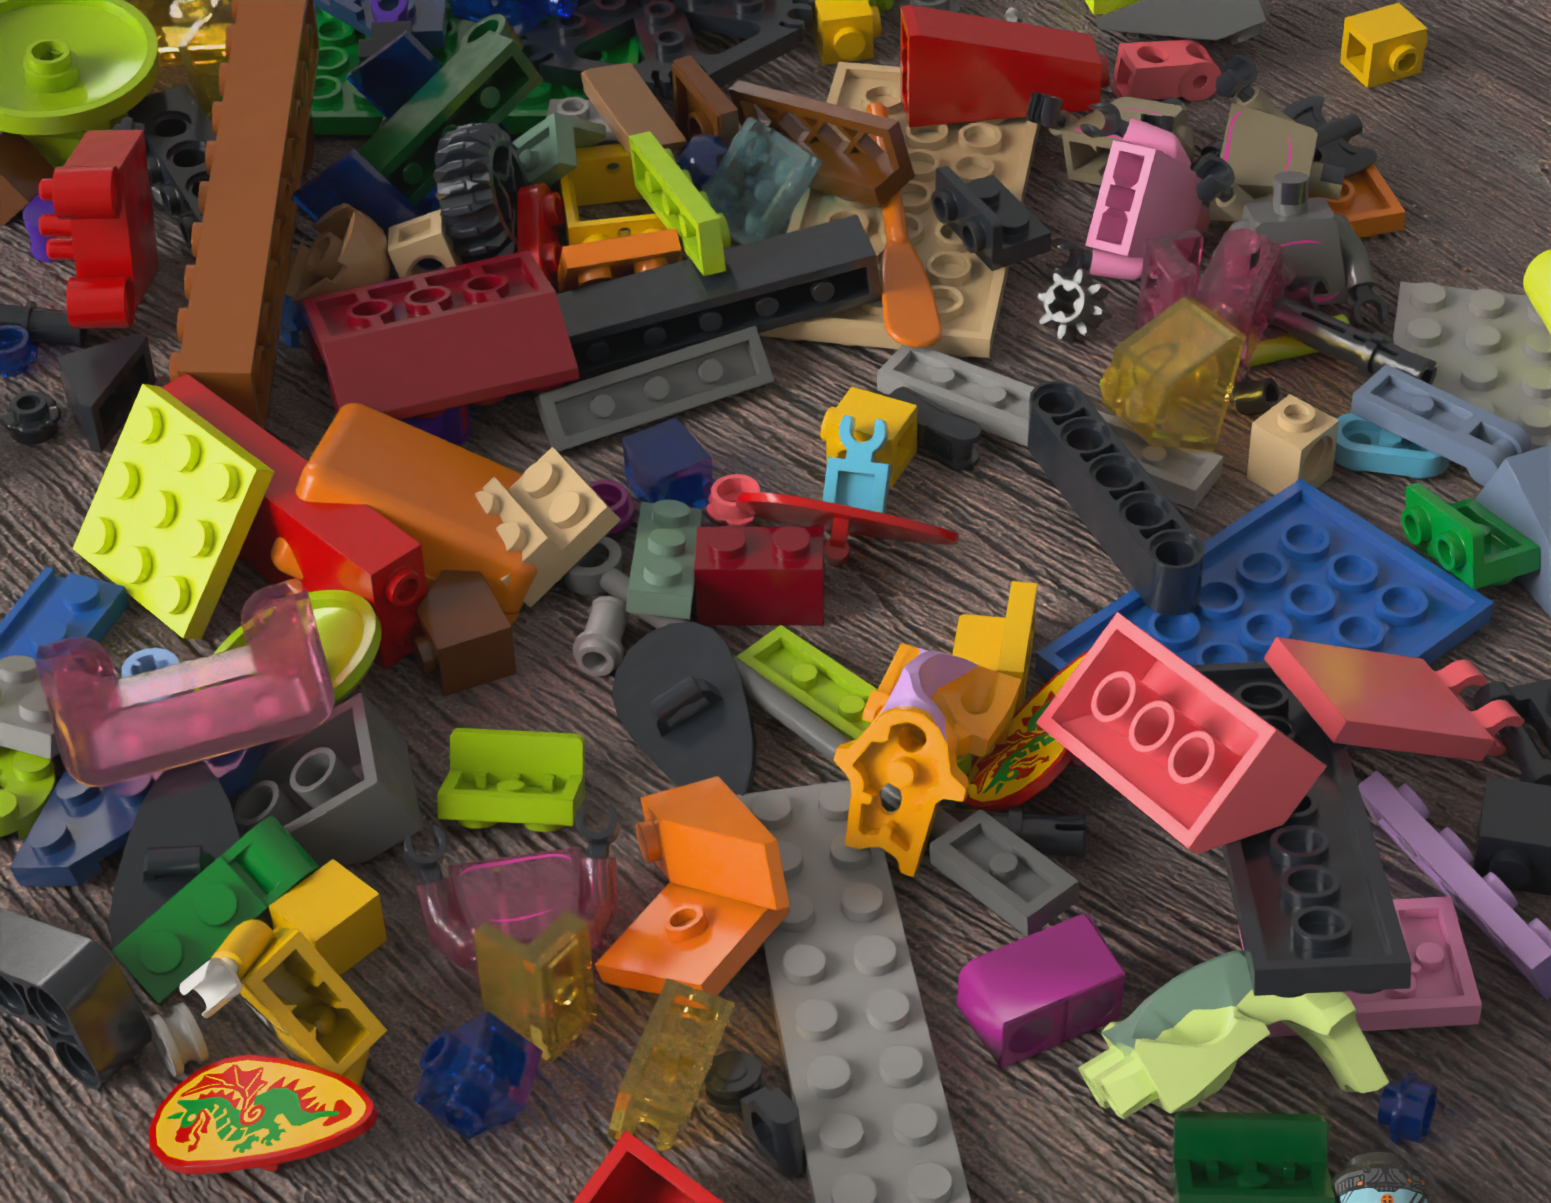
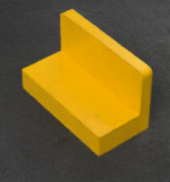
M1019 581L1011 582L1006 618L971 614L959 616L952 653L954 656L965 658L985 668L1023 679L1014 714L1024 705L1036 628L1037 583Z

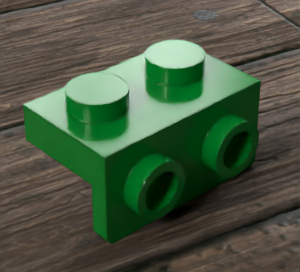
M1420 483L1405 487L1406 509L1402 512L1401 522L1407 540L1473 590L1488 585L1507 584L1517 576L1540 570V546L1474 499L1469 498L1448 504Z

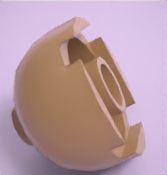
M346 203L333 207L312 227L321 234L314 241L311 248L300 243L289 265L285 294L292 297L289 300L302 308V299L392 280L389 277L393 262L388 253V239L383 229L370 217Z

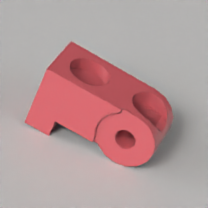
M1196 40L1119 43L1111 90L1117 98L1128 96L1145 100H1158L1182 96L1188 101L1198 102L1207 99L1216 92V80L1222 73L1203 44Z

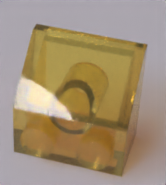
M1182 297L1115 347L1111 366L1106 368L1102 377L1101 392L1103 397L1101 403L1150 445L1215 452L1247 336L1197 299Z

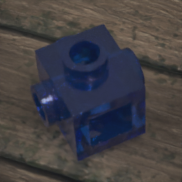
M487 1011L452 1032H441L429 1043L420 1060V1067L424 1071L413 1100L438 1117L447 1128L459 1132L470 1140L497 1124L505 1125L509 1123L519 1112L525 1110L543 1051L491 1012Z

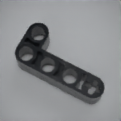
M0 908V1011L41 1026L57 1058L68 1073L89 1089L97 1090L152 1041L150 1026L121 968L106 949L89 938Z

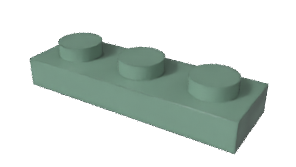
M660 500L656 503L641 502L627 593L626 612L690 620L695 578L697 527L701 526L702 509L690 508L676 500Z

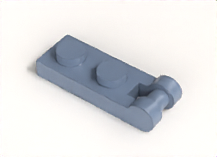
M1387 364L1355 391L1352 396L1350 413L1466 467L1470 476L1480 485H1486L1505 458L1530 451L1532 447L1529 434L1519 425Z

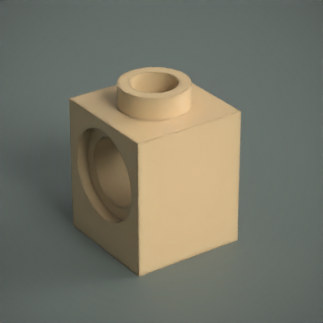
M441 209L389 227L388 253L399 278L463 265L461 256L454 252L451 237L446 235L444 219L439 216ZM426 258H433L440 261L443 265L437 269L428 270L420 267L417 263Z
M1289 394L1252 423L1247 479L1275 495L1299 479L1304 480L1317 489L1333 475L1339 420Z

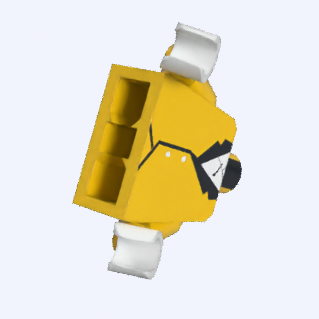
M251 919L236 926L211 959L180 983V992L183 995L194 989L204 999L207 1007L202 1013L204 1018L211 1017L239 994L290 1051L309 1065L343 1075L358 1086H360L370 1055V1047L388 1031L299 930L277 927L272 930L261 920Z

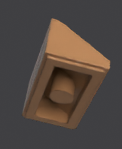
M631 63L591 68L581 73L585 94L630 158V135L650 131L664 149L669 148L672 153L687 145L685 137Z

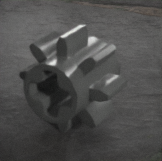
M1081 269L1077 270L1073 281L1058 273L1053 274L1054 284L1050 286L1046 293H1040L1037 297L1044 302V308L1047 313L1039 320L1040 324L1050 329L1058 328L1057 338L1070 344L1074 341L1077 332L1095 340L1097 338L1095 329L1101 325L1103 320L1112 319V314L1106 311L1103 300L1110 294V289L1101 284L1092 285V275Z

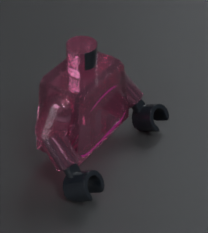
M1245 228L1230 230L1224 233L1199 283L1187 359L1212 366L1226 386L1234 385V403L1237 411L1240 414L1252 416L1266 413L1271 409L1267 402L1277 401L1280 396L1278 386L1272 378L1250 379L1248 363L1268 324L1269 311L1274 302L1281 296V289L1284 288L1285 296L1309 308L1321 311V307L1315 302L1313 294H1327L1329 292V284L1321 276L1298 277L1297 267L1283 255V248L1279 244L1272 242L1261 233Z
M585 804L581 805L577 811V828L584 842L588 844L587 858H582L580 847L448 865L449 877L443 878L440 867L447 847L446 836L443 830L433 825L432 835L438 851L429 857H423L414 852L411 835L408 832L404 840L403 857L410 868L421 874L423 884L416 887L432 943L461 969L474 970L482 989L488 992L512 989L515 1004L527 1010L540 1009L549 1005L554 1000L556 994L554 983L575 980L582 974L583 954L597 948L617 913L616 857H609V845L619 835L620 822L613 805L609 804V814L611 817L609 826L604 831L598 833L586 829L587 808Z

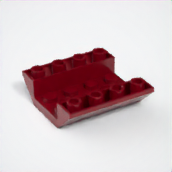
M529 250L302 299L304 341L313 362H324L326 365L336 414L346 404L360 403L398 420L409 417L431 419L441 416L448 408L470 403L478 406L492 405L502 401L506 395L528 390L539 393L550 392L560 388L563 382L580 379L556 291Z

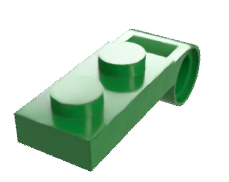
M274 815L269 816L253 827L117 945L112 950V953L153 999L162 1006L180 990V983L211 959L236 926L247 920H260L270 911L269 905L320 869V866Z

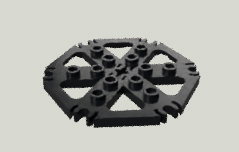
M493 0L496 14L503 15L522 39V52L544 79L542 82L584 89L581 77L582 72L591 68L617 65L587 58L635 35L643 62L633 65V67L655 97V88H659L660 95L664 100H671L673 60L691 55L720 88L799 47V42H803L805 39L804 27L811 28L813 19L815 20L814 0ZM528 2L571 9L573 11L563 13L556 19L543 25H529L522 20L518 3ZM691 29L748 38V40L719 54H705L697 49Z

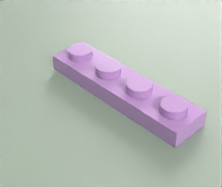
M1375 771L1358 785L1359 791L1372 819L1446 896L1452 897L1453 904L1546 1001L1551 998V931L1537 918L1529 924L1523 921L1513 910L1518 906V902L1507 886L1494 873L1489 872L1482 878L1469 865L1474 860V857L1466 845L1450 828L1446 827L1438 833L1426 821L1431 816L1428 808L1407 784L1403 783L1395 789L1378 771Z

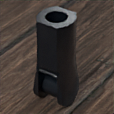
M902 386L888 395L890 398L917 405L918 445L926 448L949 468L969 470L977 465L979 454L973 445L980 439L981 428L975 421L949 412L908 387Z

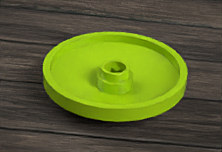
M0 0V131L21 135H58L89 129L111 121L132 109L150 92L155 84L160 69L156 32L147 17L130 3L124 0Z

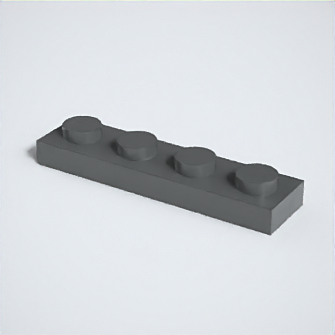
M755 325L540 394L534 400L550 446L558 453L768 385L775 380Z

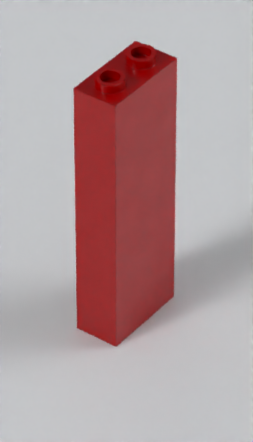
M187 373L163 386V389L275 471L238 557L291 598L319 590H344L357 594L367 600L381 624V640L374 662L384 670L413 653L411 639L420 636L416 609L428 593L421 544L367 504L321 503L300 499L296 495L295 489L308 461ZM278 537L283 538L291 548L302 572V580L280 571L273 564L270 553L274 541Z

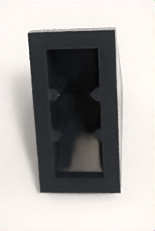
M135 334L57 357L67 404L91 451L101 453L128 419L142 384L154 385L156 383L148 337L145 335Z

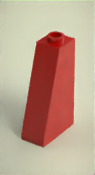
M914 5L901 6L900 98L909 128L1026 117L1032 92L1064 99L1061 110L1068 112L1089 111L1093 109L1089 108L1088 105L1100 103L1101 88L1109 86V64L1106 55L1098 54L1091 34Z

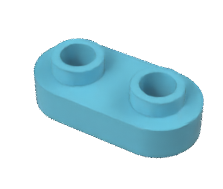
M1352 413L1336 418L1339 420L1334 461L1349 470L1425 479L1443 473L1450 464L1449 459L1388 430L1382 429Z

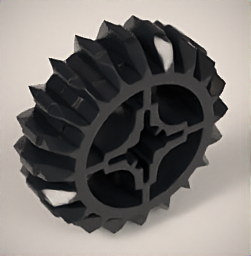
M470 123L458 126L457 130L446 132L445 137L439 139L438 151L434 157L437 170L434 171L433 177L437 182L438 190L435 196L438 198L441 207L439 216L444 219L446 235L451 237L453 241L454 252L461 256L463 264L517 253V195L521 187L531 185L525 174V164L518 157V148L511 144L510 136L504 130H501L496 123Z

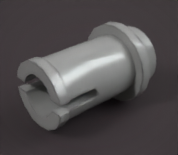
M603 596L595 599L589 610V618L585 630L574 641L572 650L578 667L586 674L604 676L616 669L622 662L624 650L621 640L627 621L630 618V612H626V604L618 598Z

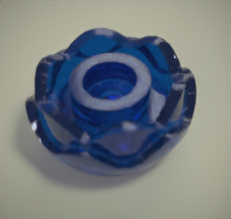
M693 135L676 162L681 170L686 169L689 172L692 183L699 192L702 191L705 181L714 175L718 157L724 156L727 152V147L721 143L723 138L717 135Z

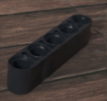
M1061 381L1045 382L1036 386L1031 391L1029 398L1027 446L1031 455L1147 606L1155 612L1171 616L1187 614L1194 610L1200 603L1205 551L1201 539L1079 388Z

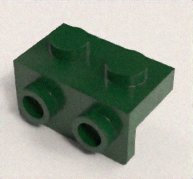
M1177 1112L1174 1116L1172 1185L1175 1203H1335V1195L1327 1166L1328 1123L1326 1117L1321 1114Z

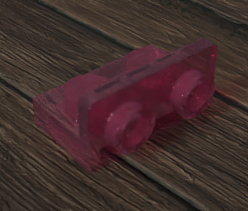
M1197 229L1146 238L1134 333L1156 364L1186 357L1188 344L1193 340L1192 322L1196 296H1198L1200 291L1199 271L1204 237Z

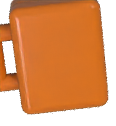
M349 403L342 406L305 465L295 489L296 495L308 502L367 504L421 544L427 591L430 590L443 570L480 571L510 625L517 620L524 605L523 600L537 574V568L531 563H521V551H506L505 543L496 530L499 525L504 523L499 514H486L475 493L484 491L483 487L493 477L509 489L523 474L366 405ZM278 537L274 541L270 553L273 564L280 571L302 580V572L291 548L283 538ZM511 573L507 587L500 579Z

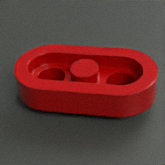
M545 183L524 186L519 189L517 195V253L529 250L554 288L557 286L556 276L562 253V246L559 243V226L565 222L564 205L558 192H551Z

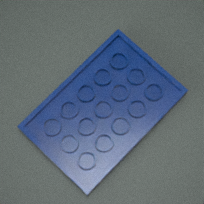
M1299 479L1203 542L1205 551L1200 603L1194 610L1177 616L1160 614L1147 606L1135 589H1132L1036 652L1035 672L1049 681L1054 675L1094 645L1117 612L1190 665L1263 662L1276 637L1420 658L1428 665H1431L1488 624L1492 618L1494 602L1304 480Z

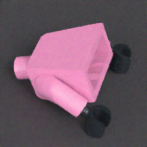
M1112 103L1088 105L1089 108L1103 113L1105 125L1100 130L1096 126L1082 124L1080 125L1082 132L1092 138L1106 137L1113 134L1122 137L1121 142L1113 140L1085 246L1092 247V253L1082 251L1079 246L1069 240L1056 238L1051 241V246L1069 249V259L1063 265L1057 266L1046 263V266L1063 276H1072L1078 269L1083 268L1089 269V273L1093 276L1138 280L1163 266L1166 258L1184 257L1189 252L1193 236L1203 234L1210 223V219H1207L1209 210L1202 204L1196 193V187L1202 179L1198 178L1196 173L1190 169L1191 161L1175 134L1133 117L1130 118L1129 122L1121 119L1119 110Z

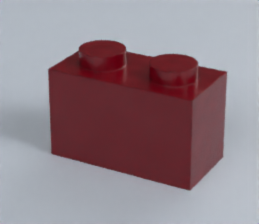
M697 527L694 563L697 623L701 625L824 626V527Z

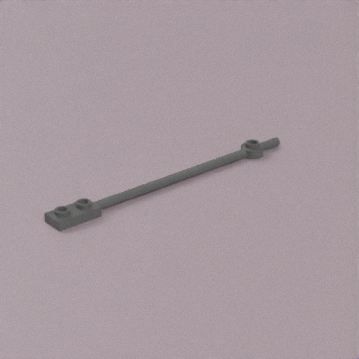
M604 536L562 577L563 583L568 589L579 594L597 596L608 592L625 604L627 603L630 577L624 573L621 547L615 540ZM636 613L656 629L670 623L689 622L687 619ZM733 654L743 678L747 697L835 763L836 748L840 744L850 742V740ZM887 784L883 787L881 798L894 808L899 809L902 800L900 789L892 784ZM938 806L930 835L936 838V840L930 843L931 864L1025 936L1032 935L1079 901V881L986 812L980 809L964 821L959 822Z

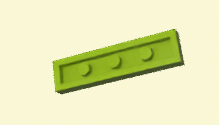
M650 131L630 135L629 143L636 189L667 229L677 228L680 246L703 276L726 271L724 249L730 247L731 237L725 216L722 213L717 214L713 210L707 194L696 189L689 172L686 169L681 170L675 163L672 151L669 148L664 149Z
M778 626L737 655L739 659L850 741L858 739L871 724V722L862 720L871 691H876L877 689L784 626ZM967 753L964 758L957 760V766L965 775L971 771L972 754Z

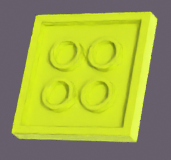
M142 384L73 546V550L115 584L124 586L126 593L179 636L187 639L201 640L275 471L162 387Z

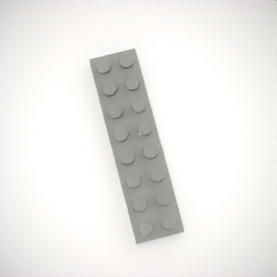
M850 780L747 793L743 797L741 794L736 795L777 839L785 877L790 912L761 945L791 1098L792 1102L799 1109L806 1172L812 1202L971 1203L885 851L882 848L858 850L844 845L851 797Z

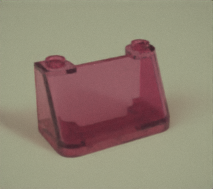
M296 578L265 586L253 592L245 601L241 612L242 629L247 646L118 680L107 649L96 640L87 637H71L38 646L35 664L62 762L68 774L80 784L90 787L109 786L309 732L321 726L331 715L335 703L334 688L308 590Z

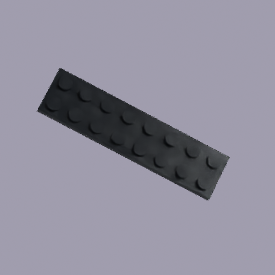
M1266 661L1191 665L1327 766L1284 825L1221 846L1254 996L1275 995L1283 998H1295L1306 993L1352 991L1359 994H1374L1382 990L1409 989L1411 987L1410 956L1346 744L1332 742Z

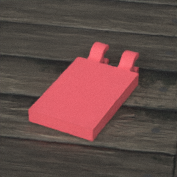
M1276 637L1264 657L1268 665L1333 743L1482 762L1486 754L1488 756H1499L1506 751L1507 747L1495 735L1500 729L1506 726L1521 727L1524 723V719L1505 700L1491 701L1478 710L1469 711L1470 706L1459 693L1467 686H1484L1488 681L1469 660H1457L1441 670L1433 671L1420 658Z

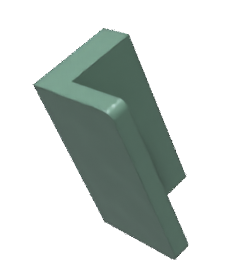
M554 112L511 144L518 148V157L525 164V174L531 185L545 183L549 187L577 167L576 148L593 147L607 137L606 126Z

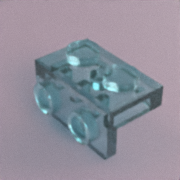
M749 117L732 140L731 146L711 179L704 186L703 191L707 194L713 210L717 214L722 213L725 216L730 236L744 245L779 235L823 161L782 133L753 117Z

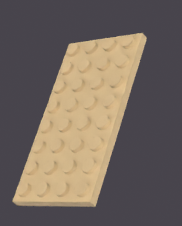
M838 62L826 102L866 112V108L870 103L881 102L887 109L888 118L899 121L915 174V177L901 188L909 241L922 261L934 294L942 328L940 340L935 345L927 348L958 357L990 358L1010 265L991 271L975 253H970L966 249L962 240L946 223L943 224L937 219L931 203V196L935 191L936 169L946 165L949 166L965 184L978 178L994 175L1023 204L1040 124L1029 122L1026 120V117L909 128L900 98V67ZM828 123L843 141L851 142L835 125ZM800 186L786 233L858 215L877 255L881 286L882 256L887 242L881 207ZM882 300L761 332V336L783 338L789 341L806 340L837 343L844 346H868L897 350L902 346V344L892 339L885 329Z

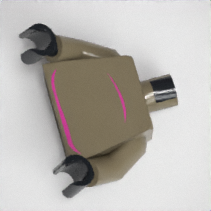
M1239 54L1227 61L1223 66L1224 73L1216 80V90L1219 95L1225 98H1233L1237 95L1239 99L1237 104H1231L1220 157H1211L1196 170L1197 177L1202 179L1196 187L1197 196L1203 202H1210L1207 219L1237 222L1241 220L1243 208L1249 202L1273 201L1274 176L1286 171L1302 172L1309 176L1308 195L1339 201L1346 167L1314 162L1313 156L1318 133L1311 127L1297 123L1280 111L1260 87L1250 86L1256 81L1257 71L1254 63L1248 57Z
M1032 92L1026 120L1048 127L1050 133L1063 140L1068 179L1101 186L1113 140L1121 142L1122 137L1114 134L1098 138L1088 137L1082 132L1080 125L1090 124L1101 130L1105 125V117L1102 112L1095 110L1079 119L1068 111L1061 110L1064 99ZM1128 96L1120 97L1110 102L1117 107L1121 119L1129 122L1130 118L1133 117L1175 134L1192 165L1194 161L1195 137L1191 129L1188 128L1189 114L1183 102L1174 97L1157 102Z

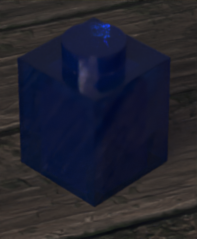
M676 417L623 438L626 485L641 502L656 503L660 500H676L690 508L698 509L707 507L710 504L708 497L711 494V487L713 485L712 457Z

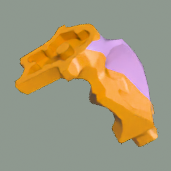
M901 643L881 684L876 691H871L864 708L862 720L871 722V724L858 739L840 744L836 748L834 761L846 774L851 785L844 845L858 850L882 848L896 858L900 873L914 877L922 863L940 801L947 799L963 802L967 798L969 790L968 777L957 766V760L964 758L967 753L985 757L993 744H1006L1023 679L985 668L965 658ZM887 784H892L901 791V806L894 812L886 811L881 803V793L883 787Z

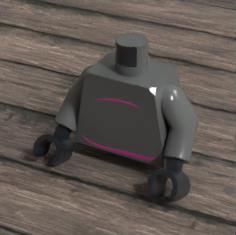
M1296 171L1276 174L1274 176L1273 201L1249 202L1243 208L1241 220L1231 225L1213 252L1212 299L1218 302V309L1210 313L1206 322L1207 330L1213 336L1220 334V318L1222 314L1229 315L1234 321L1233 336L1236 338L1247 329L1248 317L1245 310L1271 308L1277 298L1284 295V287L1280 284V281L1260 263L1255 268L1249 270L1251 254L1258 251L1260 239L1261 251L1267 250L1298 277L1321 276L1327 280L1329 292L1327 294H1313L1314 300L1318 305L1347 303L1348 293L1354 294L1356 302L1352 305L1349 314L1350 320L1356 328L1362 329L1364 327L1359 312L1362 304H1371L1377 309L1380 324L1386 321L1388 306L1385 300L1371 292V289L1375 286V280L1365 245L1348 219L1343 215L1333 213L1325 199L1308 198V175Z

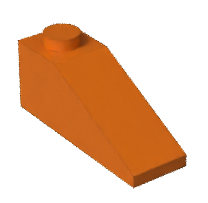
M719 776L640 797L645 821L636 823V834L641 853L646 863L655 862L671 883L773 910L790 907L777 839Z

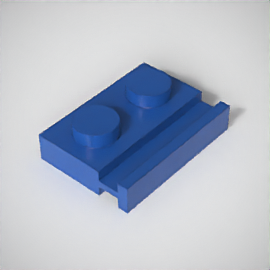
M46 566L0 623V659L21 655L35 659L38 665L62 671L80 670L129 606L125 587L70 573L66 578L56 576L54 568Z

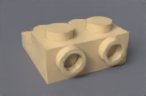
M553 447L537 462L528 467L523 476L509 489L493 477L483 487L484 491L475 493L486 514H499L504 522L496 530L505 543L506 551H521V563H531L537 568V574L523 600L530 608L621 520ZM511 573L500 579L507 587Z

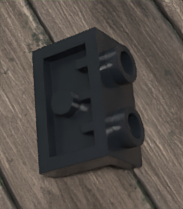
M946 165L936 169L935 191L932 193L931 203L937 219L943 224L946 223L962 240L966 249L970 253H975L991 271L1051 251V232L994 175L978 178L965 184L949 166Z

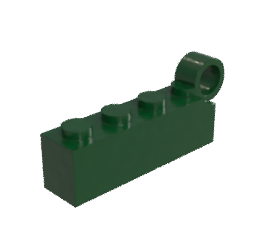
M490 15L473 25L462 38L461 50L330 177L354 208L370 217L377 225L389 230V227L397 225L437 185L433 177L434 171L437 170L434 157L438 151L439 139L444 138L446 132L457 130L458 126L470 123H496L498 125L544 80L522 52V39L503 15Z

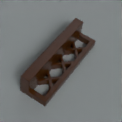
M740 80L729 88L733 104L738 109L740 123V167L743 170L879 208L915 177L901 126L897 120ZM754 104H756L758 108L771 121L758 118ZM788 113L795 114L811 132L803 130ZM828 123L835 125L851 142L843 141ZM868 134L883 137L887 152L883 151Z

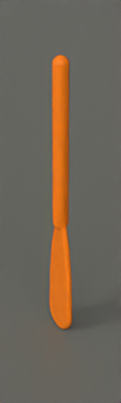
M872 102L867 106L866 113L888 118L887 109L883 103ZM869 134L879 147L887 152L883 137ZM900 189L881 206L887 239L882 256L881 269L884 325L888 335L896 342L913 348H927L935 345L940 340L942 328L934 294L922 261L909 241Z

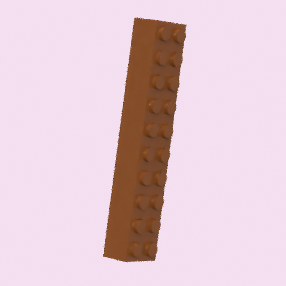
M231 0L232 18L236 23L235 25L226 26L225 51L229 63H220L219 92L220 96L223 97V101H214L212 109V128L214 135H217L216 141H207L205 152L207 175H210L209 181H201L199 185V212L203 216V221L194 222L192 226L191 244L193 256L196 257V263L187 264L184 275L185 297L189 300L188 307H179L177 315V337L182 346L181 351H172L170 356V382L187 373L265 431L320 53L314 0Z

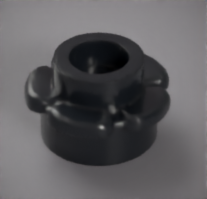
M35 391L24 392L14 397L7 405V412L2 415V423L7 430L11 431L13 439L18 443L25 445L41 444L53 438L58 432L61 410L56 406V401L50 396Z

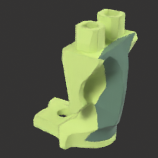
M1244 950L1225 953L1174 977L1145 999L1125 1020L1110 1022L1101 1032L1109 1049L1078 1067L1098 1104L1104 1109L1111 1107L1118 1117L1125 1119L1149 1103L1171 1114L1197 1106L1199 1102L1218 1092L1229 1080L1238 1058L1256 1043L1271 1034L1266 1026L1282 1021L1303 1038L1320 1056L1340 1090L1344 1092L1366 1093L1377 1091L1389 1083L1359 1027L1356 1018V1008L1345 993H1306L1295 998H1283L1275 995L1254 996Z

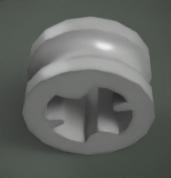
M184 1002L174 1005L172 1015L167 1018H162L159 1014L148 1017V1024L154 1043L164 1064L173 1076L176 1077L184 1073V1066L189 1061H195L198 1065L209 1061V1053L203 1035L194 1016Z

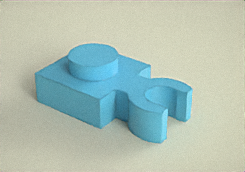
M845 415L839 426V436L841 442L847 448L846 459L828 457L823 501L886 514L892 465L875 463V455L887 442L889 434L887 422L876 419L872 438L866 442H858L854 437L855 418Z

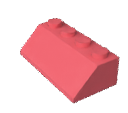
M1118 612L1036 722L1048 734L1195 854H1200L1284 825L1327 767Z

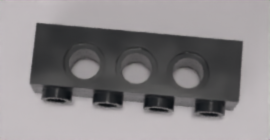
M185 84L145 96L136 106L128 111V116L133 118L134 122L144 124L147 130L145 146L150 186L153 187L161 184L159 190L164 208L170 218L178 216L182 237L187 247L191 249L193 223L203 221V216L199 212V185L201 181H209L210 175H207L205 164L206 144L208 140L216 141L217 135L213 133L212 122L189 86Z

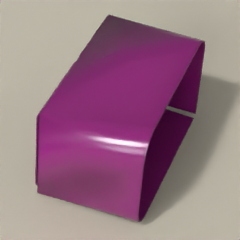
M1083 913L972 959L963 967L959 974L957 1007L999 1068L1002 1069L1119 1019L1122 1008L1125 972L1118 964L1090 914L1088 913L1086 917Z

